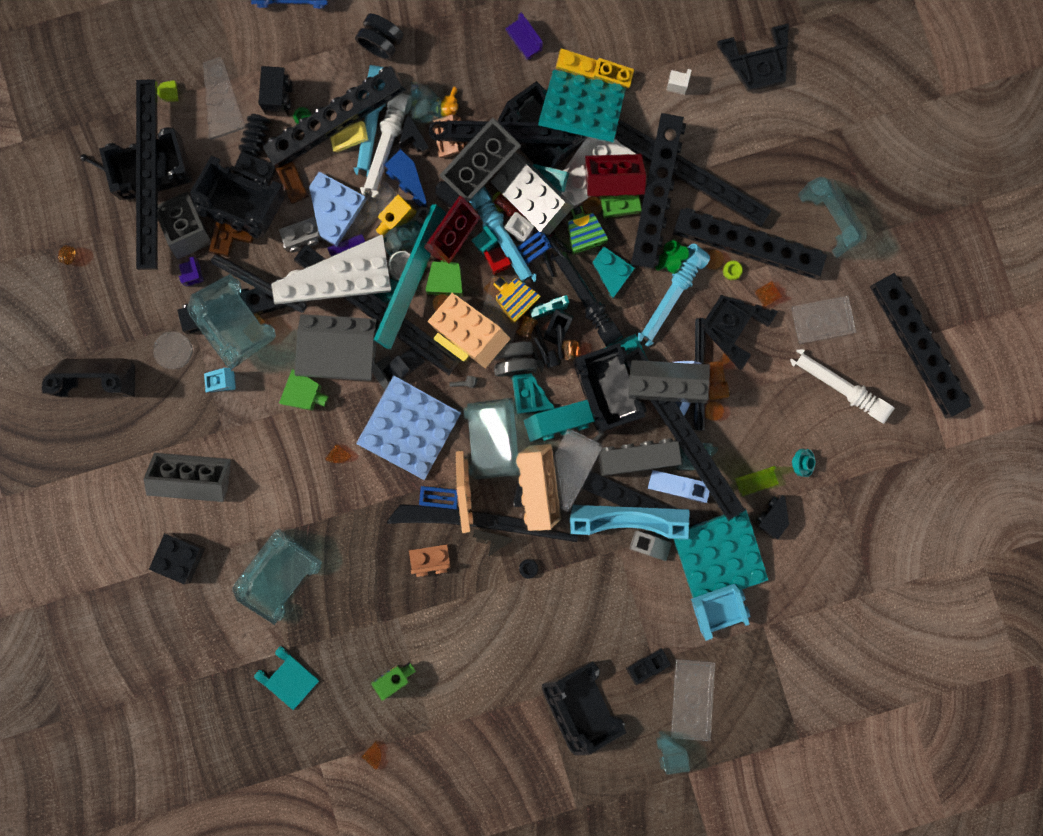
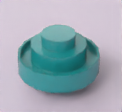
M799 449L792 459L794 472L800 477H808L813 473L816 465L814 453L810 449Z

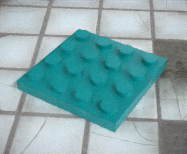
M553 69L538 125L614 142L626 87L616 83H605L599 79H588L582 75L575 76L571 73Z
M746 509L730 521L727 520L725 515L689 527L688 539L673 538L692 598L735 584L741 590L768 581Z

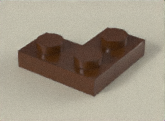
M216 222L209 252L210 254L229 257L233 240L252 244L254 237L245 231H237L228 224Z

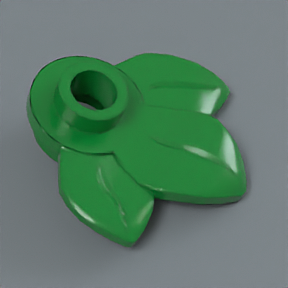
M671 240L667 242L664 246V253L659 257L656 270L659 271L667 267L671 274H675L681 268L682 260L689 258L688 248L682 246L678 241Z

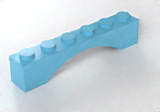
M573 505L570 516L571 534L591 535L613 528H639L659 533L667 538L688 539L689 510Z

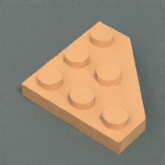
M457 451L456 483L462 533L470 532V524H473L472 512L469 513V509H472L468 458L464 459V452Z

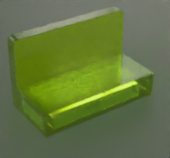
M770 466L735 478L741 496L778 485L779 483L774 472L776 466Z

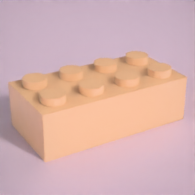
M453 293L450 294L427 321L438 333L484 368L491 363L511 339L498 325Z
M552 444L532 445L518 453L517 466L520 467L521 473L519 484L523 488L522 504L525 506L526 511L524 522L528 526V531L551 530L561 520Z

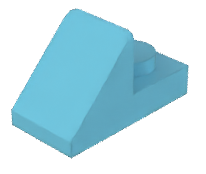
M222 368L204 373L206 392L227 391L236 388L235 375L231 368Z

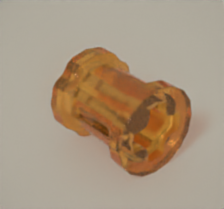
M523 315V321L515 333L524 338L531 339V333L534 326L538 324V321Z

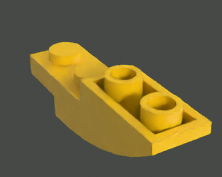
M565 49L560 50L555 68L575 76L582 75L588 79H599L609 84L616 83L626 88L630 87L634 72L632 68L601 58L596 60Z

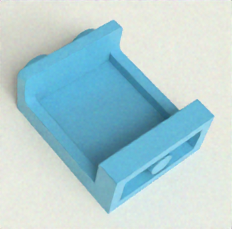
M735 584L691 599L700 631L705 640L713 638L711 632L739 622H744L745 626L750 625L748 621L750 612L743 603L746 600L742 589L739 590Z

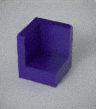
M190 257L189 262L179 265L181 271L179 279L185 287L204 281L198 260L195 257Z

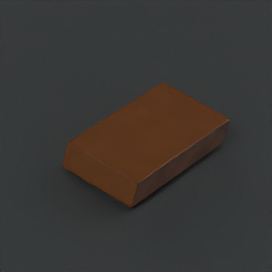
M293 161L276 168L291 204L309 197Z

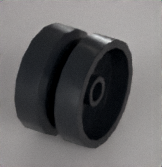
M369 13L363 21L364 28L359 29L355 40L371 54L384 60H391L396 52L394 46H398L401 43L404 34L389 20Z

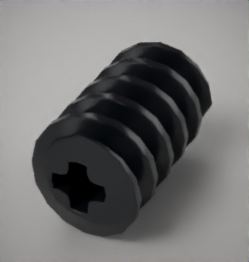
M251 114V116L247 117L249 123H246L244 126L247 130L243 131L244 137L240 140L242 145H239L238 148L244 153L259 157L257 152H263L259 145H265L261 138H267L268 136L263 133V130L268 131L270 129L265 123H271L272 121L264 116Z

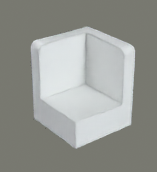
M688 69L687 73L671 70L667 91L685 95L692 70Z

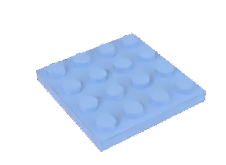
M393 376L356 444L425 480L461 413Z

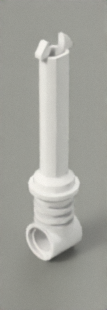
M402 93L387 103V114L384 120L380 122L382 135L364 188H360L362 195H365L366 190L373 192L372 198L379 195L377 189L395 137L402 133L403 120L411 108L412 97L410 95Z
M803 349L796 351L801 354L797 362L790 359L792 366H795V364L845 395L850 402V406H860V409L864 408V412L868 411L867 414L883 424L895 409L884 400L876 399L875 395L872 397L871 392L868 394L864 385L862 387L860 385H852L803 353L805 350Z

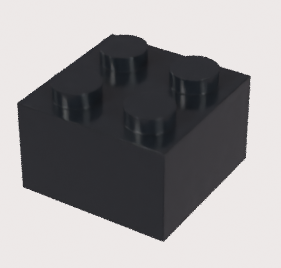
M261 66L258 104L266 116L288 117L289 111L292 110L290 92L293 93L294 89L290 75L284 67Z
M164 533L148 570L181 584H190L205 551V547L172 533Z

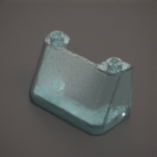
M818 177L810 181L800 191L798 196L802 202L812 201L816 206L824 201L841 229L842 234L835 237L837 245L832 250L836 259L866 241L867 232L834 179Z
M231 274L192 294L187 309L193 321L225 365L233 369L273 341L276 335L271 325L258 322L239 296L240 282L236 278L234 279Z
M513 398L467 403V407H464V418L468 419L472 458V465H468L469 476H473L474 480L520 476L519 467L517 466L518 450Z
M277 529L238 578L232 589L233 594L239 603L275 625L286 613L284 606L286 600L306 574H316L320 570L322 561L287 533Z

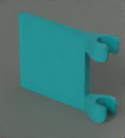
M280 646L275 651V654L285 662L270 678L262 670H258L254 678L294 710L319 682V679L293 658L285 648Z

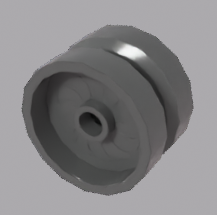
M532 342L506 344L493 359L495 361H503L494 366L495 376L504 377L535 371L537 369L535 359L524 358L534 352Z

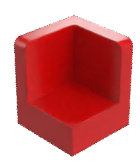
M501 247L490 252L484 251V256L494 275L511 267V263Z

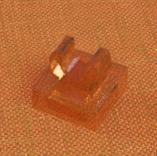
M772 281L755 291L764 308L782 297Z
M563 341L562 349H564L565 354L562 359L574 361L576 357L581 356L579 341Z

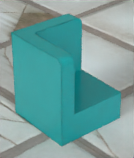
M484 226L483 231L471 240L483 256L484 251L487 250L489 252L498 245V239L487 226Z

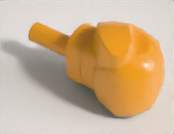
M453 87L450 96H445L442 103L438 106L437 111L440 116L455 115L458 111L457 99L454 97L457 91L456 87Z

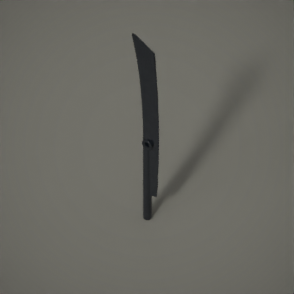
M400 504L389 517L387 523L461 525L459 509ZM469 511V513L472 512L473 524H470L472 527L577 542L578 535L551 530L528 531V526L525 524L524 519Z

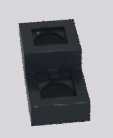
M662 648L632 663L626 667V670L633 683L638 685L652 675H656L668 668L671 664Z

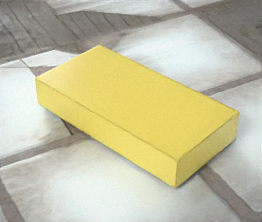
M359 121L332 136L330 139L333 151L337 153L367 141L368 136L365 122Z
M437 333L434 337V340L462 361L467 362L470 356L441 334Z

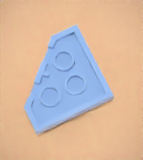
M318 172L309 186L318 231L322 239L338 246L364 206L367 198L327 175Z

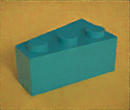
M587 399L535 414L523 421L529 440L532 442L542 438L543 441L555 438L554 435L558 433L563 436L572 433L571 430L575 428L578 431L589 428L588 424L594 422V418Z

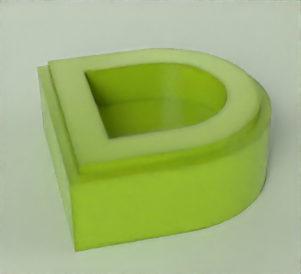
M175 80L163 82L158 86L157 93L163 101H179Z

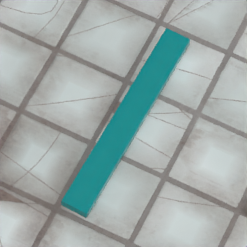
M432 204L375 335L374 340L386 349L392 348L431 254L424 247L447 214L437 204Z

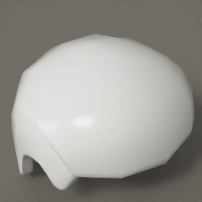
M397 251L388 260L389 274L397 281L400 280L409 259L410 253L407 251Z

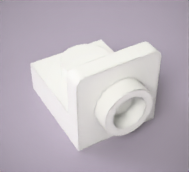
M515 212L504 228L513 234L516 240L524 242L531 237L534 225Z

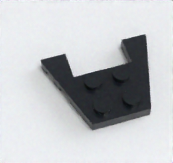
M788 23L771 28L774 47L739 55L734 37L717 41V47L748 92L785 83Z
M721 295L701 327L735 366L742 370L751 354L735 345L736 340L751 317L769 327L778 311L774 309L767 310L760 305H749L742 300Z

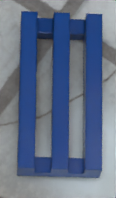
M539 231L518 246L517 249L526 264H529L552 246L545 233ZM540 237L542 238L541 240H539L538 242H536L534 245H532L530 248H528L527 250H525L523 253L521 252L524 248H526L527 246H529V245H530L531 243H533L535 240H537V239L540 238ZM545 243L544 247L535 252L529 258L525 259L526 255L535 250L541 244Z
M421 486L419 505L457 509V490ZM426 490L453 493L455 494V496L446 497L424 494V491ZM423 499L454 501V505L423 502Z

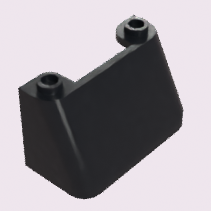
M536 81L507 101L498 118V122L539 123L547 94L545 88ZM570 132L567 133L568 136L573 138L577 135ZM582 135L581 140L576 144L520 143L519 149L534 164L555 169L585 141L587 136Z
M620 343L576 357L573 361L586 400L588 399L598 434L645 417L647 412L643 401L629 399L630 378L624 364L627 352L624 347H621Z
M125 358L63 359L42 381V393L55 397H68L71 389L78 388V378H101L102 388L106 392L123 394L124 397H135V365L131 360Z
M594 661L587 662L542 684L543 694L569 750L576 756L591 755L627 733L623 720L620 717L610 715L595 681L599 679L600 671Z

